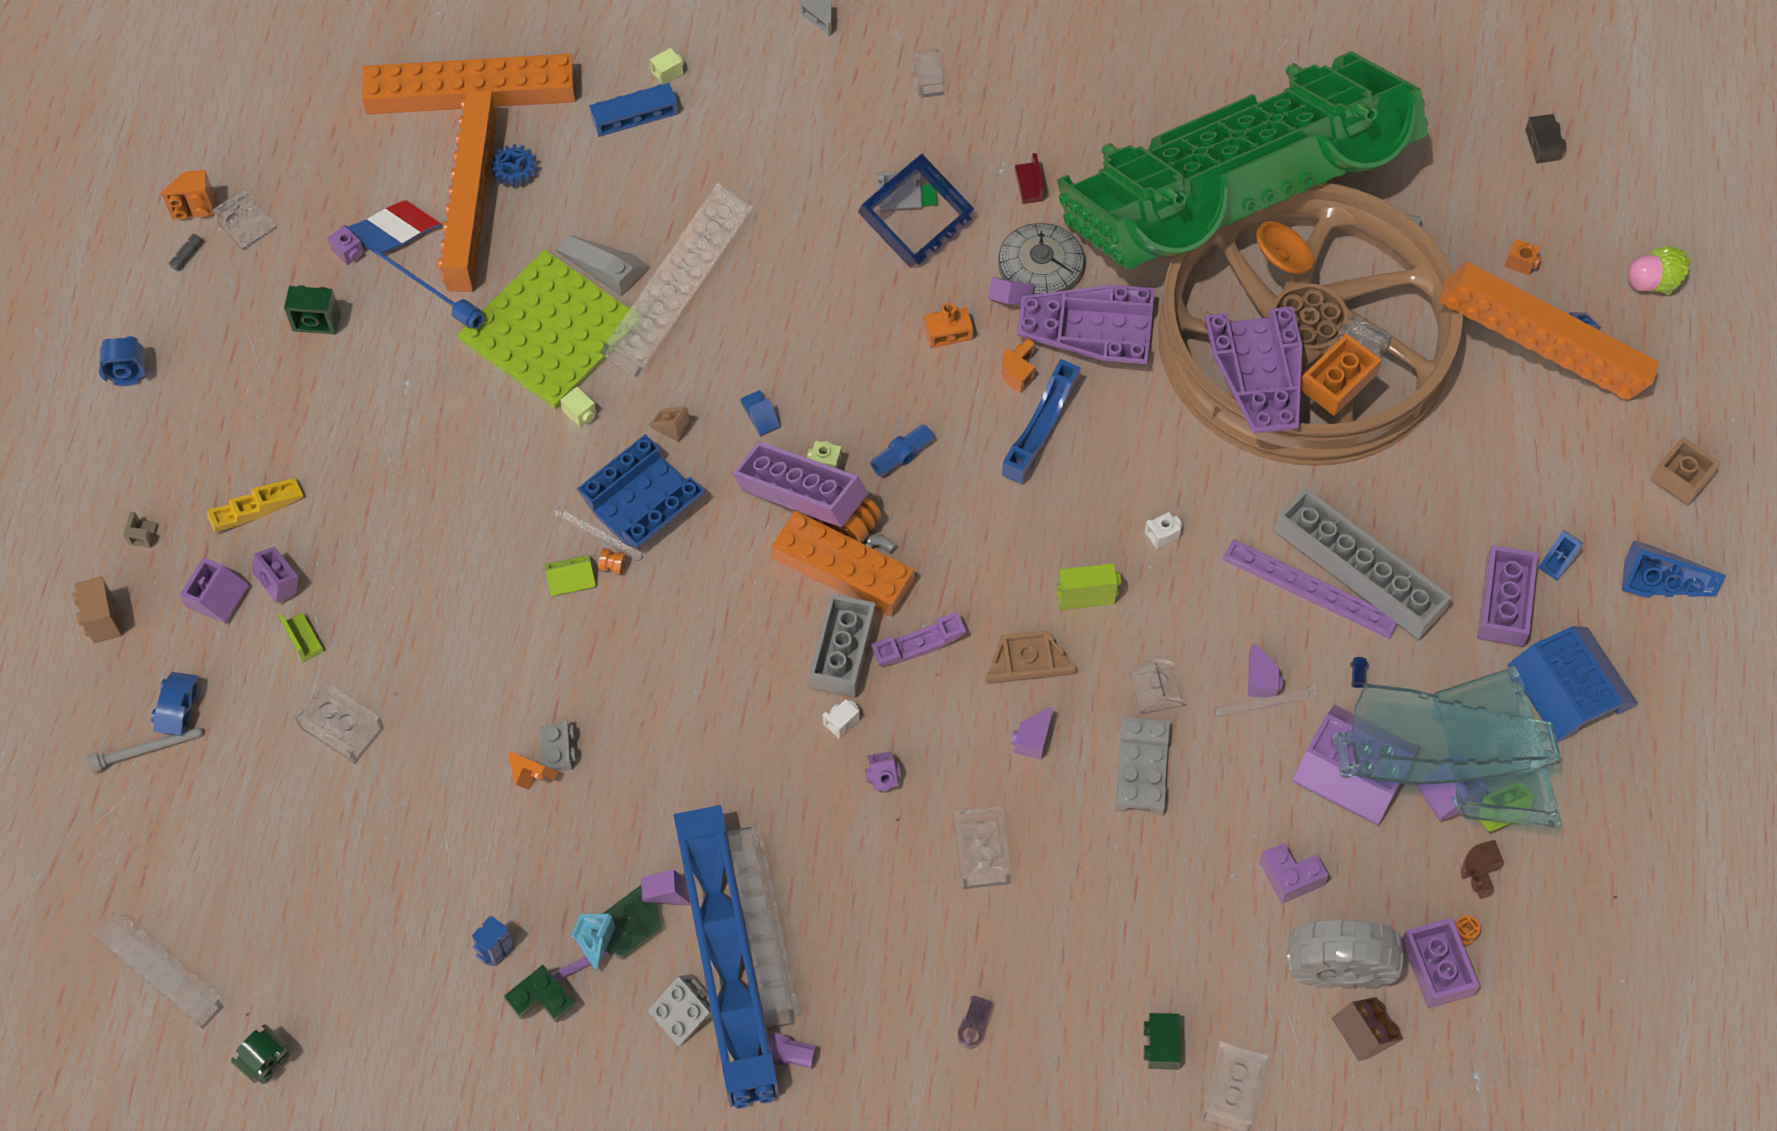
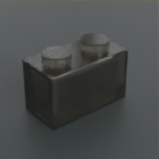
M1554 114L1534 116L1528 119L1525 132L1536 164L1559 161L1564 151H1566V141L1561 137L1560 124L1556 122Z

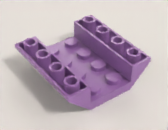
M1334 704L1310 743L1292 782L1379 825L1392 797L1420 747Z

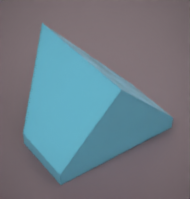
M580 914L571 933V937L575 939L595 971L599 967L615 930L613 917L610 914Z

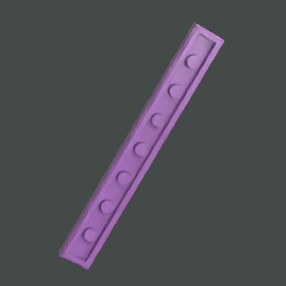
M1234 539L1223 557L1225 562L1388 639L1391 638L1397 626L1395 621L1372 604Z

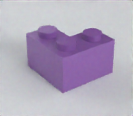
M1285 843L1264 851L1259 862L1281 904L1325 886L1329 876L1318 855L1295 863Z

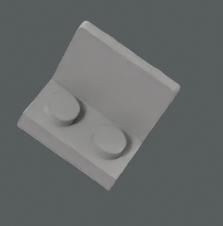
M692 974L678 976L648 1010L677 1046H682L705 1019L712 1018L708 992Z

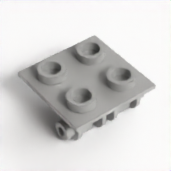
M916 169L904 173L903 170H901V173H897V170H894V173L884 171L877 173L879 210L922 208L920 171L916 172Z

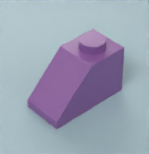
M1251 644L1248 667V696L1276 699L1278 690H1282L1283 676H1279V667L1257 645Z
M1049 707L1020 723L1019 730H1014L1011 744L1015 745V754L1042 759L1054 708Z

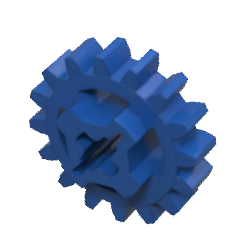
M513 144L512 148L505 145L504 151L498 149V155H492L493 161H490L492 175L496 177L497 182L502 180L503 186H506L508 183H511V187H514L515 183L523 186L522 181L530 182L529 176H535L534 170H537L535 155H532L531 149L525 151L524 145L520 148H517L516 144Z

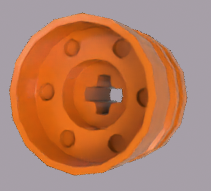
M866 496L842 527L821 520V524L863 543L868 537V531H871L881 519V512L878 506Z

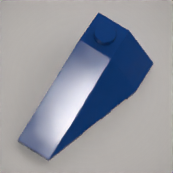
M1633 540L1624 561L1622 590L1643 597H1652V595H1665L1666 597H1673V595L1717 596L1726 575L1665 550Z

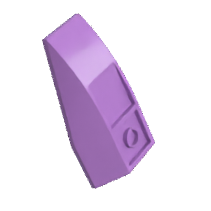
M1105 285L1022 296L1017 335L1102 361L1147 364L1155 288Z
M1293 306L1272 308L1268 318L1229 322L1227 313L1205 315L1213 357L1253 434L1298 429L1302 342Z

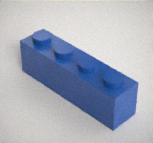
M670 83L660 84L652 88L638 90L631 94L617 96L610 100L589 105L591 119L598 137L678 115L677 101Z

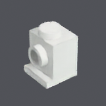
M1168 512L1152 521H1146L1145 534L1157 550L1180 538L1182 524L1177 516L1172 517Z
M846 699L841 704L837 703L832 707L829 714L825 712L822 715L823 725L839 739L842 738L859 722L858 706L853 701H847Z

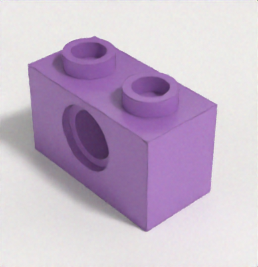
M275 546L254 554L253 574L276 603L297 594L298 576Z

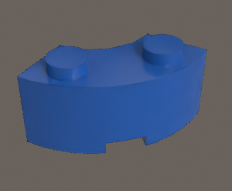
M171 672L167 679H163L161 682V692L157 707L152 711L151 722L154 723V732L181 736L189 728L192 709L198 699L199 676Z

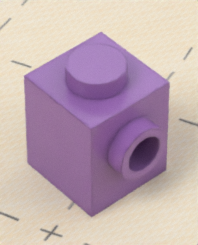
M345 226L327 238L331 250L346 265L356 261L364 253L361 241Z

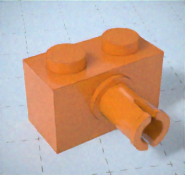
M948 302V308H946V303L942 305V312H932L924 315V329L930 349L973 340V326L967 307H955L953 303Z

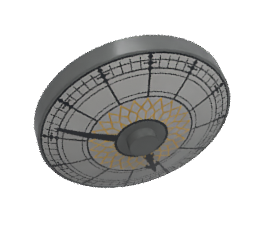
M1033 223L1014 230L1005 238L999 250L998 268L1002 279L1035 284L1033 295L1072 290L1083 274L1084 252L1079 241L1067 230L1053 224Z

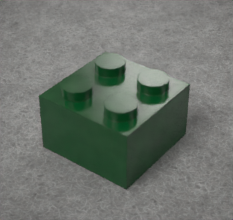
M303 285L289 286L284 309L292 331L336 335L340 310L333 289L326 287L313 288Z

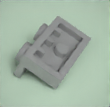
M567 718L562 719L563 724L540 726L542 765L556 771L572 770V761H576L575 747H571L570 740H574L573 725L569 726Z

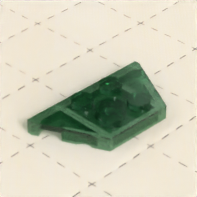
M641 885L602 913L610 914L615 924V930L606 948V952L622 960L662 931L657 903L642 901Z

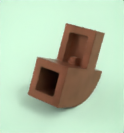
M1496 840L1480 843L1471 848L1461 867L1462 879L1472 877V889L1478 893L1480 899L1489 897L1494 889L1488 873L1498 871L1504 862Z

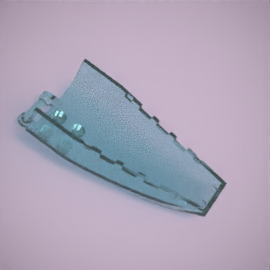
M1365 684L1355 704L1352 733L1337 732L1333 735V741L1337 746L1340 760L1339 773L1343 778L1359 776L1369 780L1414 785L1476 782L1525 774L1560 764L1562 761L1553 724L1550 722L1521 715L1517 716L1502 711L1500 714L1486 711V707L1480 705L1477 708L1465 706L1463 701L1454 700V702L1439 699V695L1414 689ZM1347 744L1352 745L1355 764L1350 763Z

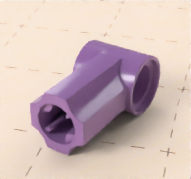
M771 1033L768 1040L773 1064L784 1065L788 1063L812 1068L816 1046L792 1041L789 1037L778 1033Z

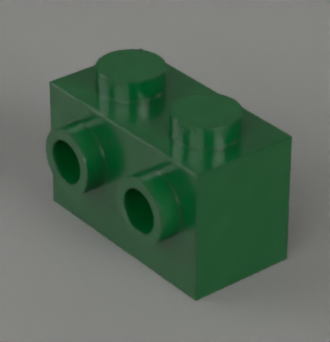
M1149 1013L1148 1021L1143 1022V1036H1148V1045H1144L1143 1059L1148 1060V1069L1178 1070L1180 1065V1014Z

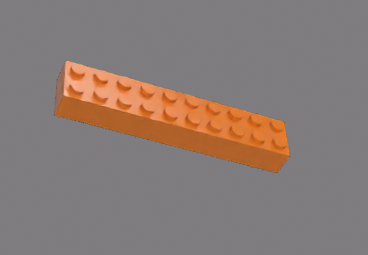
M572 54L366 65L363 66L362 100L367 115L462 109L461 103L462 99L466 97V90L492 91L495 107L575 102Z
M466 90V97L462 99L461 103L463 116L459 117V128L461 131L457 133L456 137L458 150L454 151V163H456V166L451 170V179L453 181V186H449V198L451 200L446 205L448 221H444L443 225L445 239L441 240V252H443V255L438 259V269L442 271V282L445 283L447 291L473 292L490 161L497 122L492 91Z
M1468 261L1445 280L1439 299L1440 303L1465 315L1469 319L1479 322L1486 328L1502 334L1505 338L1523 345L1526 349L1542 355L1545 359H1549L1563 368L1573 371L1582 378L1596 383L1601 388L1617 394L1620 398L1629 401L1654 383L1659 361Z

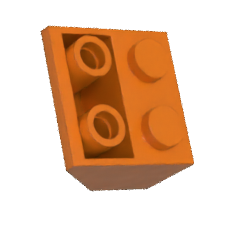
M206 170L185 171L162 191V196L172 220H183L193 217L203 218L215 215V193Z

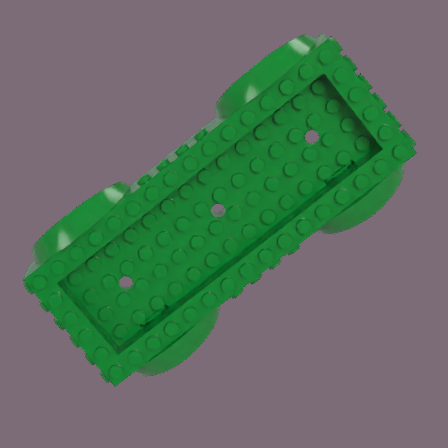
M1353 51L1335 58L1331 68L1326 65L1319 67L1315 64L1307 68H1301L1295 63L1289 64L1286 67V74L1289 76L1290 87L1284 89V92L1258 103L1255 95L1251 94L1152 138L1148 151L1141 146L1134 148L1128 145L1118 149L1112 143H1108V146L1105 144L1102 147L1104 168L1098 170V174L1075 184L1069 175L1057 179L1060 191L1059 201L1065 213L1063 214L1064 222L1067 226L1073 228L1077 234H1081L1087 241L1094 244L1097 249L1102 250L1106 256H1110L1117 264H1120L1127 270L1136 268L1139 264L1148 260H1154L1158 256L1186 254L1203 245L1217 229L1230 226L1237 220L1250 217L1255 212L1268 209L1273 204L1286 201L1293 195L1306 192L1309 188L1318 184H1324L1329 179L1342 176L1346 172H1362L1379 168L1395 158L1405 145L1416 143L1421 138L1428 136V121L1425 117V101L1422 97V90Z

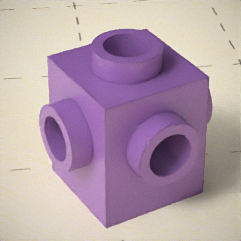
M891 751L868 755L869 769H865L867 782L872 783L874 789L880 791H888L898 786L897 777H901L899 763L894 762Z

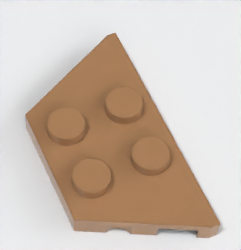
M1048 630L1001 635L998 648L986 675V683L1075 674L1076 669L1074 664H1071L1065 657L1061 647L1054 642V638Z

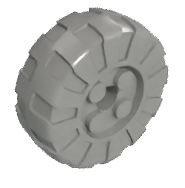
M1327 920L1303 924L1290 932L1287 950L1289 972L1292 977L1301 983L1313 984V986L1322 988L1380 987L1382 984H1391L1396 982L1402 974L1403 943L1401 935L1398 931L1393 930L1392 927L1368 921Z

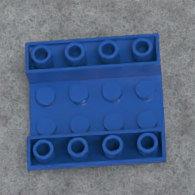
M646 434L577 488L593 514L622 543L635 548L640 547L706 493L691 476L685 479L662 458L660 447Z
M1572 626L1531 645L1507 665L1556 742L1576 734L1581 725L1613 710L1619 714L1638 704L1588 627Z

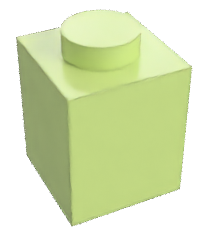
M671 48L650 59L651 72L661 84H666L683 75V59L679 54H675Z
M578 387L574 388L560 400L563 412L579 427L591 422L597 414L595 403Z

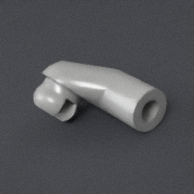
M868 534V537L862 543L872 549L874 545L880 546L890 554L897 547L895 543L884 535Z

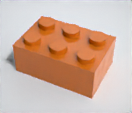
M1346 333L1303 374L1300 390L1335 416L1378 374L1382 359Z

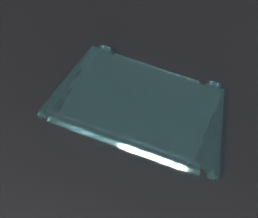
M1514 665L1508 669L1433 693L1434 703L1430 704L1434 718L1439 717L1442 724L1457 788L1455 790L1456 795L1452 796L1455 809L1461 810L1465 819L1551 828L1561 827L1562 820L1534 715L1524 691L1525 687L1517 666Z

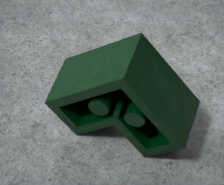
M541 965L504 995V1000L519 1019L539 1003L554 1022L574 1007V1002L544 965Z

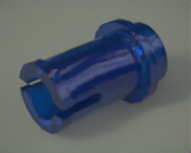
M1355 657L1350 663L1352 668L1351 685L1354 688L1366 687V669L1369 667V663L1364 657Z

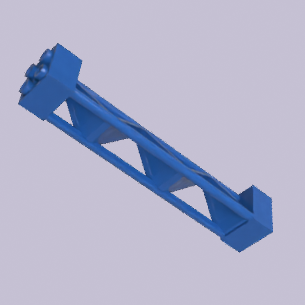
M721 805L673 814L729 1106H735V1108L740 1109L748 1107L752 1102H772L776 1097H779L777 1079ZM724 865L732 902L720 892ZM694 875L706 893L701 908L699 906ZM741 954L743 955L749 990L738 979ZM711 962L723 981L718 997ZM759 1044H761L763 1054L761 1056H758ZM728 1051L734 1059L732 1062L729 1060Z

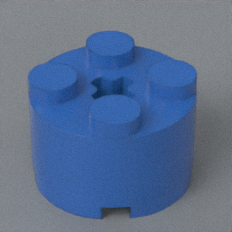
M128 336L126 338L105 339L102 341L99 357V375L104 381L107 382L108 379L114 381V385L131 386L137 384L139 379L145 376V349L138 342L137 338Z

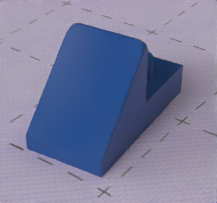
M760 390L740 398L741 405L760 437L780 428L770 399H765Z

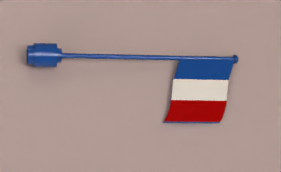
M405 200L383 209L366 220L348 227L343 225L361 241L362 245L452 306L453 318L468 328L477 329L482 325L485 317L479 308L466 299L453 302L383 254L408 243L429 230L441 227L442 224Z

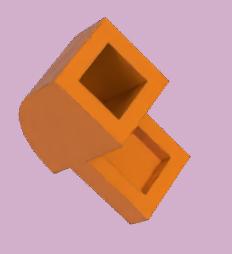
M1028 338L1023 344H1018L1013 352L1007 348L1002 359V376L1005 382L1020 393L1031 383L1035 374V367L1027 362L1034 355L1035 343Z

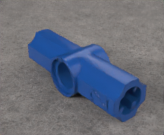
M921 424L906 436H898L893 439L885 451L870 460V465L878 476L884 477L900 464L903 466L909 464L916 457L917 452L934 441L931 430L926 425Z

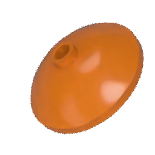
M1267 221L1260 225L1256 233L1257 242L1260 250L1272 265L1292 274H1304L1312 268L1314 264L1312 251L1298 233L1279 222Z

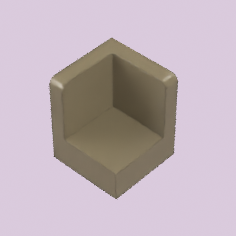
M130 512L123 535L130 546L151 548L158 525L156 522L139 520L136 512Z

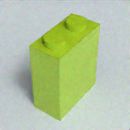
M1114 563L1059 569L1057 596L1060 610L1115 604V598L1119 595L1118 585H1121L1120 572L1115 571Z

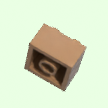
M1682 437L1659 463L1651 480L1689 505L1714 476L1721 462Z
M100 576L74 583L76 592L73 593V600L75 605L79 606L80 611L76 613L79 626H83L85 635L90 636L93 643L121 637L115 599L104 578Z

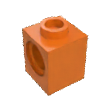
M1515 239L1504 267L1529 276L1532 268L1537 269L1541 257L1537 256L1540 247Z

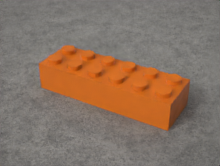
M795 510L771 545L773 559L854 599L874 602L876 610L890 617H893L914 583L913 568Z

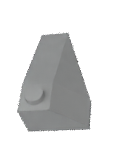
M571 235L556 249L557 253L620 296L650 268L648 264L633 254Z

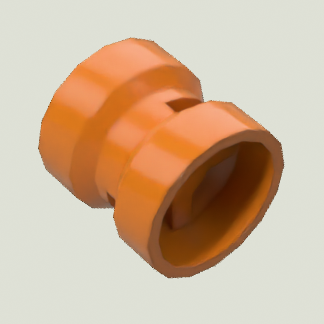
M603 548L599 556L598 569L602 571L610 569L613 573L621 575L626 565L627 553L620 551L613 553L611 549Z
M1469 915L1460 917L1455 925L1464 947H1468L1475 942L1481 929L1478 920Z

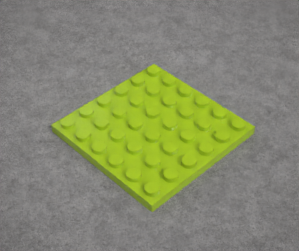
M544 249L482 310V314L485 317L482 325L477 329L465 326L457 334V338L556 410L561 405L560 400L574 388L579 387L643 321L641 316Z

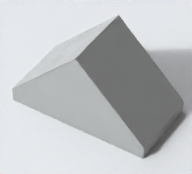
M800 0V14L828 37L832 35L831 0Z

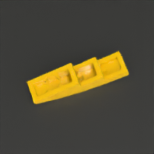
M292 478L252 488L251 494L229 499L228 505L208 509L206 515L215 533L245 524L280 510L303 498V494L296 479Z

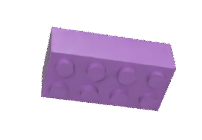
M1495 545L1491 546L1486 559L1477 638L1524 647L1530 632L1538 553Z

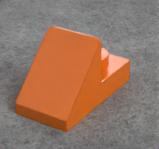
M509 751L508 758L514 782L517 786L529 789L534 778L544 781L545 777L552 780L555 779L558 771Z

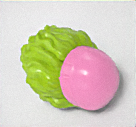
M1669 245L1654 248L1649 255L1641 256L1631 263L1628 269L1629 283L1637 291L1661 292L1669 296L1672 294V290H1675L1681 284V281L1685 280V276L1688 275V271L1691 268V260L1687 257V252L1681 248Z

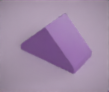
M992 277L988 298L1006 304L1021 305L1022 296L1033 295L1035 284Z
M674 869L642 877L643 902L678 905L690 904L686 879Z

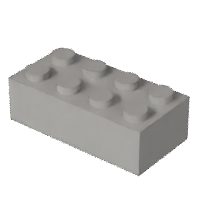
M830 594L809 672V688L855 697L876 616L874 602Z

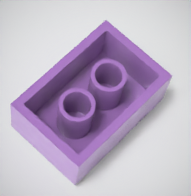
M1453 918L1405 931L1402 938L1403 947L1427 1008L1470 997L1476 993L1480 985Z

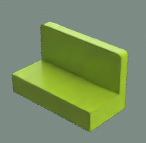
M589 555L544 564L551 596L595 587Z
M303 613L288 620L285 619L283 614L278 615L283 628L303 663L324 652Z

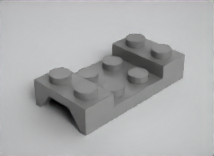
M1122 717L1115 811L1120 812L1128 808L1150 809L1155 814L1163 816L1170 721Z

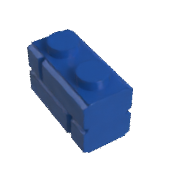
M489 916L483 922V927H479L472 935L475 943L473 949L477 952L476 957L485 965L490 963L493 966H497L504 959L503 955H507L514 946L507 927L493 916Z

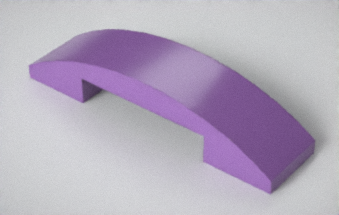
M957 611L936 619V624L897 639L891 636L871 644L879 666L890 665L937 650L964 635L966 630Z

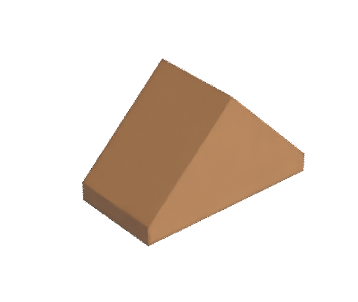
M685 406L660 409L649 426L679 442L690 426L688 409Z

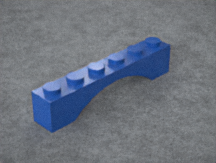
M1060 359L1033 417L1022 435L1012 445L1003 461L1002 476L1023 484L1079 382L1081 367Z

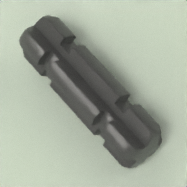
M192 234L188 238L189 242H185L175 254L176 257L173 256L169 261L172 269L176 271L181 269L182 263H185L195 252L194 248H198L202 243L201 237Z

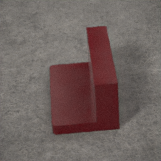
M1032 153L1031 163L1018 164L1014 168L1022 204L1042 202L1044 196V183L1037 153Z

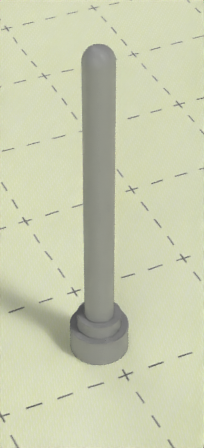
M194 728L185 731L181 736H167L106 755L96 752L87 755L92 773L102 771V768L106 767V764L200 737L203 734V730L201 728Z

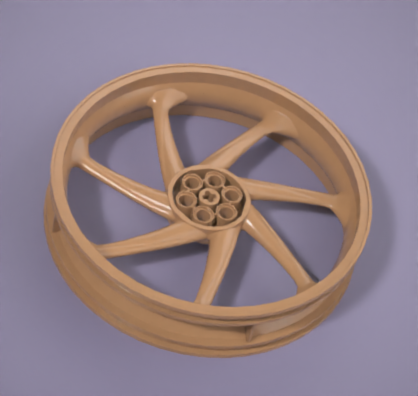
M1330 183L1318 184L1309 188L1306 192L1291 196L1286 201H1280L1268 209H1262L1253 213L1250 217L1237 220L1230 226L1217 229L1203 245L1191 252L1172 256L1166 273L1163 302L1158 322V343L1165 373L1181 402L1202 425L1227 443L1255 456L1293 465L1323 466L1353 462L1375 455L1390 448L1414 431L1430 414L1444 389L1451 363L1459 345L1463 314L1439 302L1445 280L1454 272L1446 256L1432 237L1412 218L1393 205L1357 189ZM1267 221L1279 222L1286 226H1315L1306 242L1314 257L1312 268L1304 274L1290 273L1283 291L1278 296L1257 276L1235 244L1236 237L1256 231L1262 223ZM1331 229L1347 233L1376 246L1406 269L1404 271L1344 280L1322 286L1311 283L1317 258ZM1220 246L1245 290L1264 318H1268L1272 308L1293 306L1302 342L1301 371L1316 359H1320L1347 333L1388 351L1415 368L1417 371L1416 392L1395 407L1362 420L1353 421V402L1351 400L1338 412V419L1334 424L1299 423V428L1294 430L1253 434L1234 396H1229L1203 373L1191 357L1181 337L1182 330L1208 334L1206 324L1201 322L1202 319L1192 317L1189 314L1181 297L1191 270L1206 255ZM1402 284H1414L1423 290L1432 306L1438 324V342L1434 359L1427 360L1382 328L1347 308L1344 302L1370 292Z

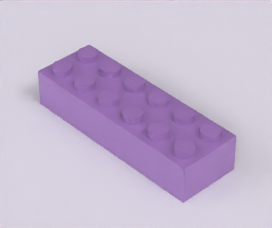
M760 441L757 442L732 473L742 491L839 527L845 524L868 494L857 475Z

